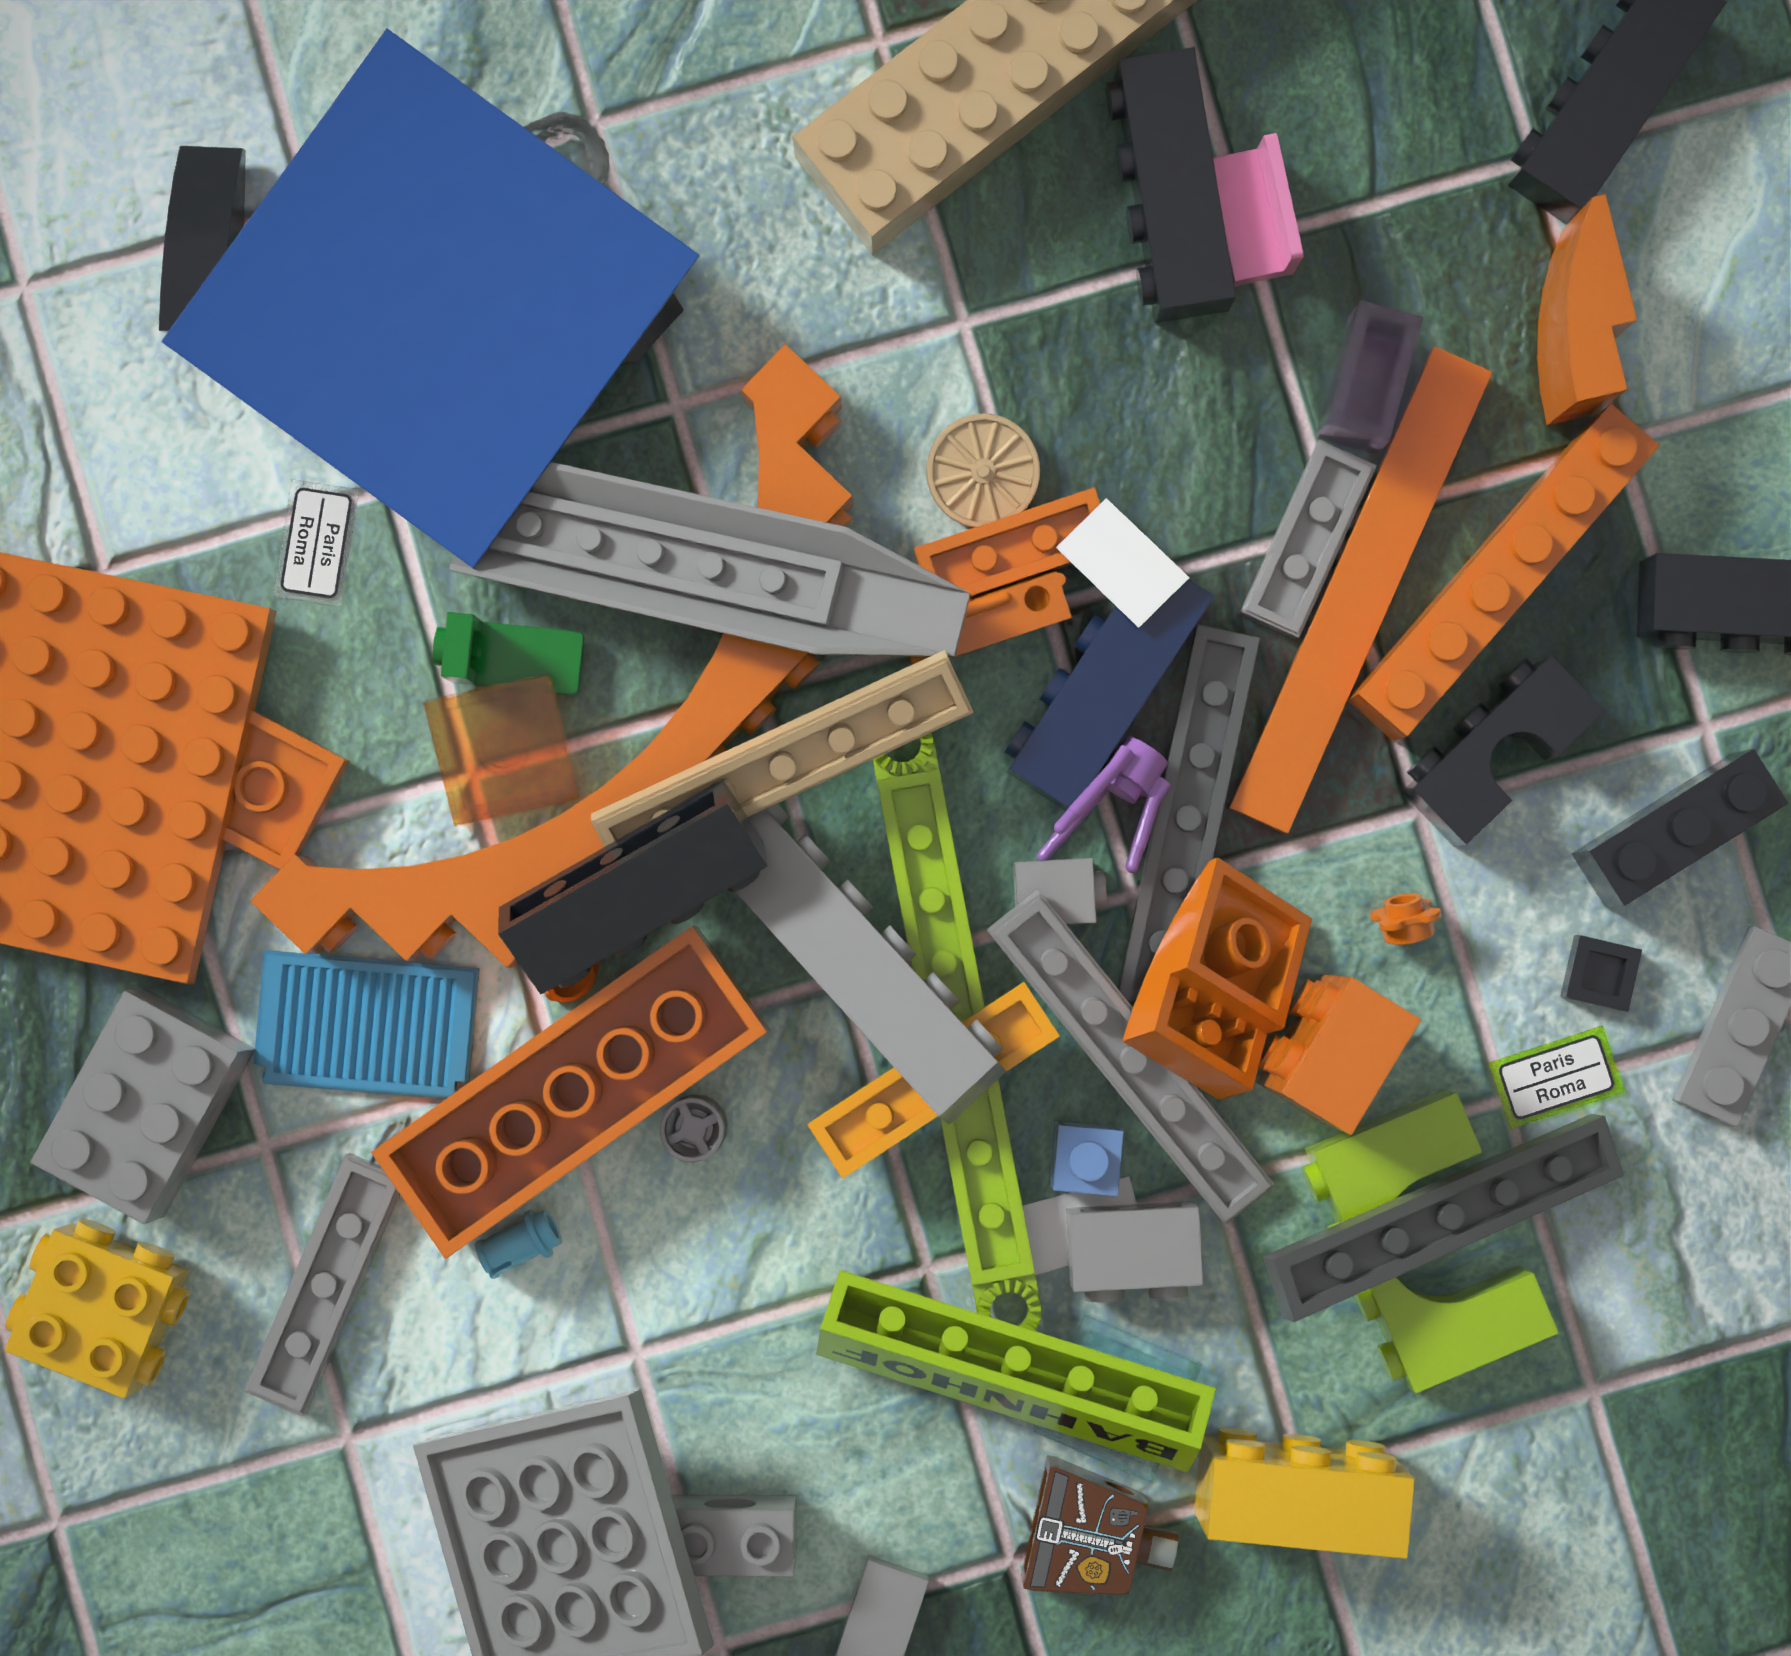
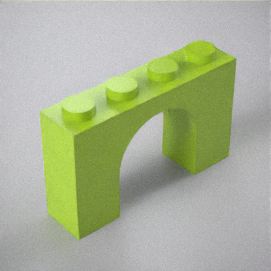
M1444 1089L1360 1124L1352 1135L1341 1132L1305 1147L1311 1163L1303 1166L1302 1171L1316 1202L1318 1203L1323 1200L1328 1202L1336 1223L1327 1226V1228H1330L1396 1199L1402 1191L1415 1181L1481 1154L1482 1150L1458 1093ZM1521 1266L1512 1268L1460 1291L1445 1295H1428L1413 1291L1405 1287L1397 1277L1355 1295L1366 1321L1369 1322L1377 1319L1386 1342L1378 1345L1377 1349L1390 1379L1394 1382L1402 1378L1403 1383L1415 1394L1559 1334L1534 1273Z

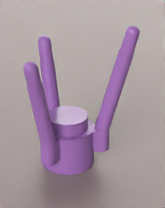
M1126 736L1102 772L1055 823V832L1038 852L1037 859L1039 861L1049 860L1105 794L1111 791L1119 798L1135 804L1140 796L1147 797L1125 867L1129 873H1135L1145 851L1159 805L1172 786L1167 780L1160 777L1168 766L1167 760L1146 743L1134 737Z

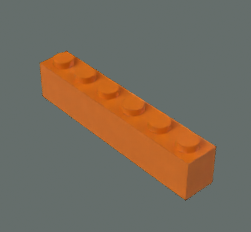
M1613 404L1608 405L1592 417L1348 697L1347 702L1393 742L1407 737L1660 445Z

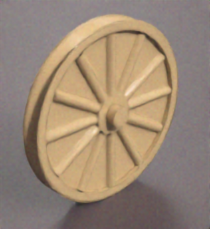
M973 414L954 421L938 435L928 455L926 477L930 493L938 507L954 521L975 528L1022 512L1028 507L1038 488L1040 462L1032 440L1017 424L1007 418L994 414Z

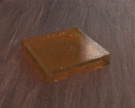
M551 673L427 699L423 703L454 826L579 799L580 793Z

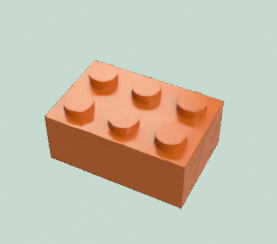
M1321 974L1315 983L1307 979L1295 995L1288 1012L1296 1017L1285 1035L1280 1037L1274 1034L1263 1048L1258 1067L1262 1070V1073L1256 1083L1321 1123L1352 1135L1421 1019L1353 977Z

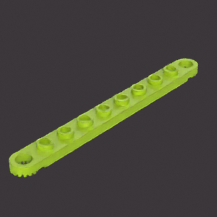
M931 732L920 737L921 748L914 759L908 762H897L883 754L873 759L907 944L916 953L910 959L912 969L923 981L933 972L959 1000L950 1010L963 1022L985 1008L935 743ZM997 1080L950 1124H947L942 1119L941 1124L977 1313L991 1317V1306L996 1297L1004 1292H1014L1021 1295L1028 1305L1026 1318L1017 1326L1036 1331L1041 1320V1302L999 1080Z

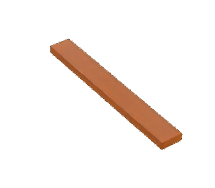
M1436 346L1430 351L1227 809L1283 834L1289 833L1492 375V371Z

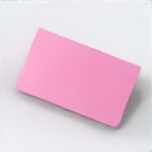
M1277 133L1264 135L1257 149L1213 158L1234 287L1292 275L1303 259L1302 244Z

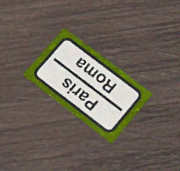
M1603 1025L1489 1062L1510 1129L1625 1092Z

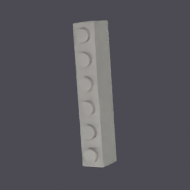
M778 803L749 816L748 819L763 841L768 867L761 870L754 882L736 891V893L942 1120L950 1124L1006 1072L994 1058L1003 1047L977 1019L966 1028L950 1009L959 1002L957 997L933 972L924 981L907 963L916 953L891 926L887 927L881 934L864 917L874 907L848 879L841 886L837 887L822 870L831 861L806 834L795 842L782 828L781 825L790 816Z

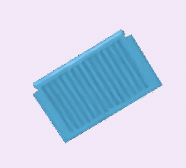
M264 950L253 1064L265 1065V1072L262 1076L264 1084L447 1099L458 1091L457 1082L470 1081L480 968Z

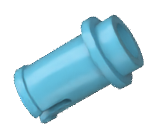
M530 1209L524 1212V1220L484 1240L476 1241L475 1250L484 1271L489 1273L491 1279H496L500 1277V1274L540 1254L544 1258L552 1256L554 1253L553 1248L562 1244V1239L554 1219L546 1209L538 1213Z

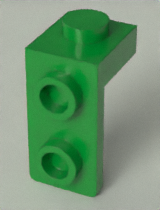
M447 612L446 628L437 627L435 632L433 664L442 666L441 677L456 684L576 695L580 688L585 637L578 631L483 622L474 614Z

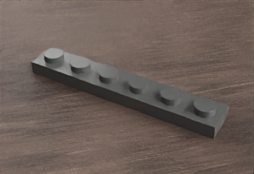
M1203 625L1195 627L1167 756L1168 766L1163 774V778L1172 786L1159 805L1151 830L1118 984V990L1129 1002L1135 1003L1146 973L1175 914L1205 866L1213 859L1260 641L1258 637Z
M1590 1114L1263 1256L1283 1318L1296 1322L1624 1176L1605 1116Z

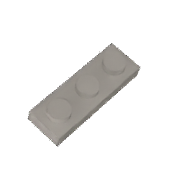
M1748 926L1672 1100L1729 1126L1738 1128L1791 1007L1790 941L1759 927Z

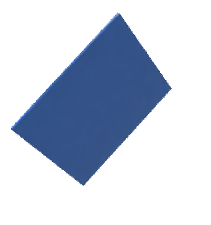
M386 28L161 342L474 569L700 255Z

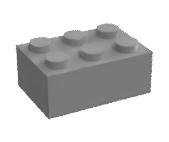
M146 989L124 990L30 1163L142 1224L165 1217L255 1052V1048Z

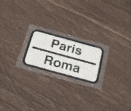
M291 479L273 597L341 607L360 489Z

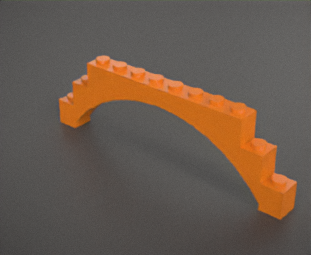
M784 344L741 389L744 402L755 413L759 449L758 508L848 527L853 520V517L847 513L853 506L852 495L804 450L809 442L815 448H818L839 427L842 420L836 414L842 409L841 396ZM723 634L713 657L688 698L656 738L604 786L561 815L510 840L466 855L413 866L371 869L319 867L309 856L294 854L250 902L304 954H319L323 949L330 954L336 951L357 929V925L351 920L356 915H359L405 961H417L422 955L432 960L457 934L450 927L457 920L506 968L516 967L519 963L498 935L499 907L604 848L591 823V813L727 751L726 747L742 730L752 736L776 711L777 708L770 703L774 696L786 684L796 690L809 678L821 662L814 657L815 654Z

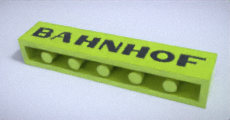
M839 1270L820 1327L816 1355L1187 1473L1201 1450L1216 1388L842 1270Z

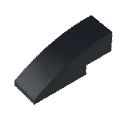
M179 147L172 181L163 247L159 331L167 333L244 227L246 150L243 148Z

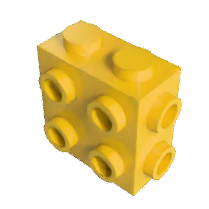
M79 1219L77 1225L71 1223L53 1229L51 1235L44 1234L38 1242L29 1265L30 1270L36 1272L27 1295L22 1293L18 1296L10 1309L5 1323V1329L12 1333L4 1351L125 1399L141 1390L143 1385L150 1387L162 1368L166 1350L159 1348L167 1325L175 1326L178 1323L188 1303L190 1290L183 1288L189 1269L174 1264L175 1255L162 1247L144 1242H139L136 1248L114 1240L116 1231L92 1220Z

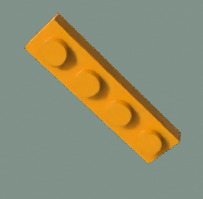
M1025 982L962 1022L968 1028L977 1019L1003 1047L994 1058L1006 1071L1060 1037ZM893 1067L807 1125L843 1179L938 1117V1115Z

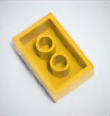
M1219 1428L1218 1437L1204 1436L1199 1452L1194 1513L1207 1539L1407 1559L1414 1478L1397 1461L1396 1457L1392 1454H1385V1445L1370 1441L1349 1440L1346 1442V1450L1321 1447V1439L1301 1434H1283L1282 1443L1256 1441V1432L1240 1428Z

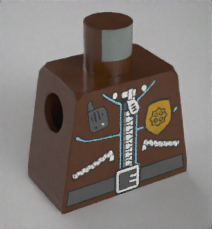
M1047 1455L1021 1571L1023 1587L1027 1590L1047 1592L1129 1594L1136 1564L1166 1571L1172 1570L1178 1548V1532L1145 1525L1148 1503L1144 1494L1138 1490L1058 1457Z

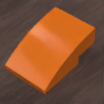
M1606 194L1592 197L1562 229L1550 259L1543 286L1538 319L1537 363L1540 395L1546 426L1594 415L1628 390L1615 339L1637 321Z
M1217 857L1210 860L1185 897L1155 953L1133 1006L1122 1042L1218 1100L1252 1091L1267 1034L1284 1029L1312 918Z

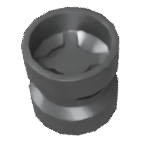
M694 1094L681 1098L667 1109L661 1119L659 1133L662 1144L670 1155L680 1161L695 1163L706 1160L721 1147L727 1136L728 1121L725 1111L717 1101L708 1096Z

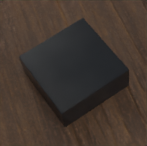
M1574 935L1560 997L1629 1012L1642 949L1582 935Z

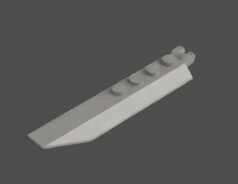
M553 462L548 465L473 569L458 557L453 559L449 567L450 571L815 655L930 657L945 650L948 657H955L971 595L964 589L848 527Z

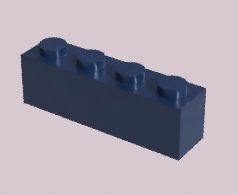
M1188 579L1139 628L1117 606H1115L1106 621L1094 615L1074 645L1084 655L1071 674L1059 668L1039 698L1040 701L1049 706L1036 728L1024 721L1004 753L1014 759L1007 773L1067 811L1072 803L1095 779L1205 612L1214 595Z

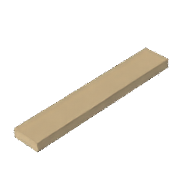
M943 650L591 813V823L605 847L721 780L725 781L744 813L749 817L974 712L946 651Z

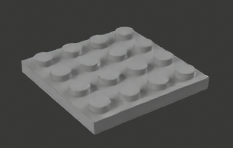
M641 1389L430 1437L413 1445L472 1656H699L714 1646Z

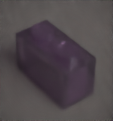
M1360 300L1347 320L1319 424L1317 439L1373 454H1378L1390 442L1423 317Z

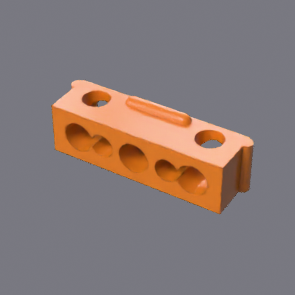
M1051 571L970 598L955 657L1072 618L1062 589L1066 577L1061 573ZM908 656L910 665L928 658Z

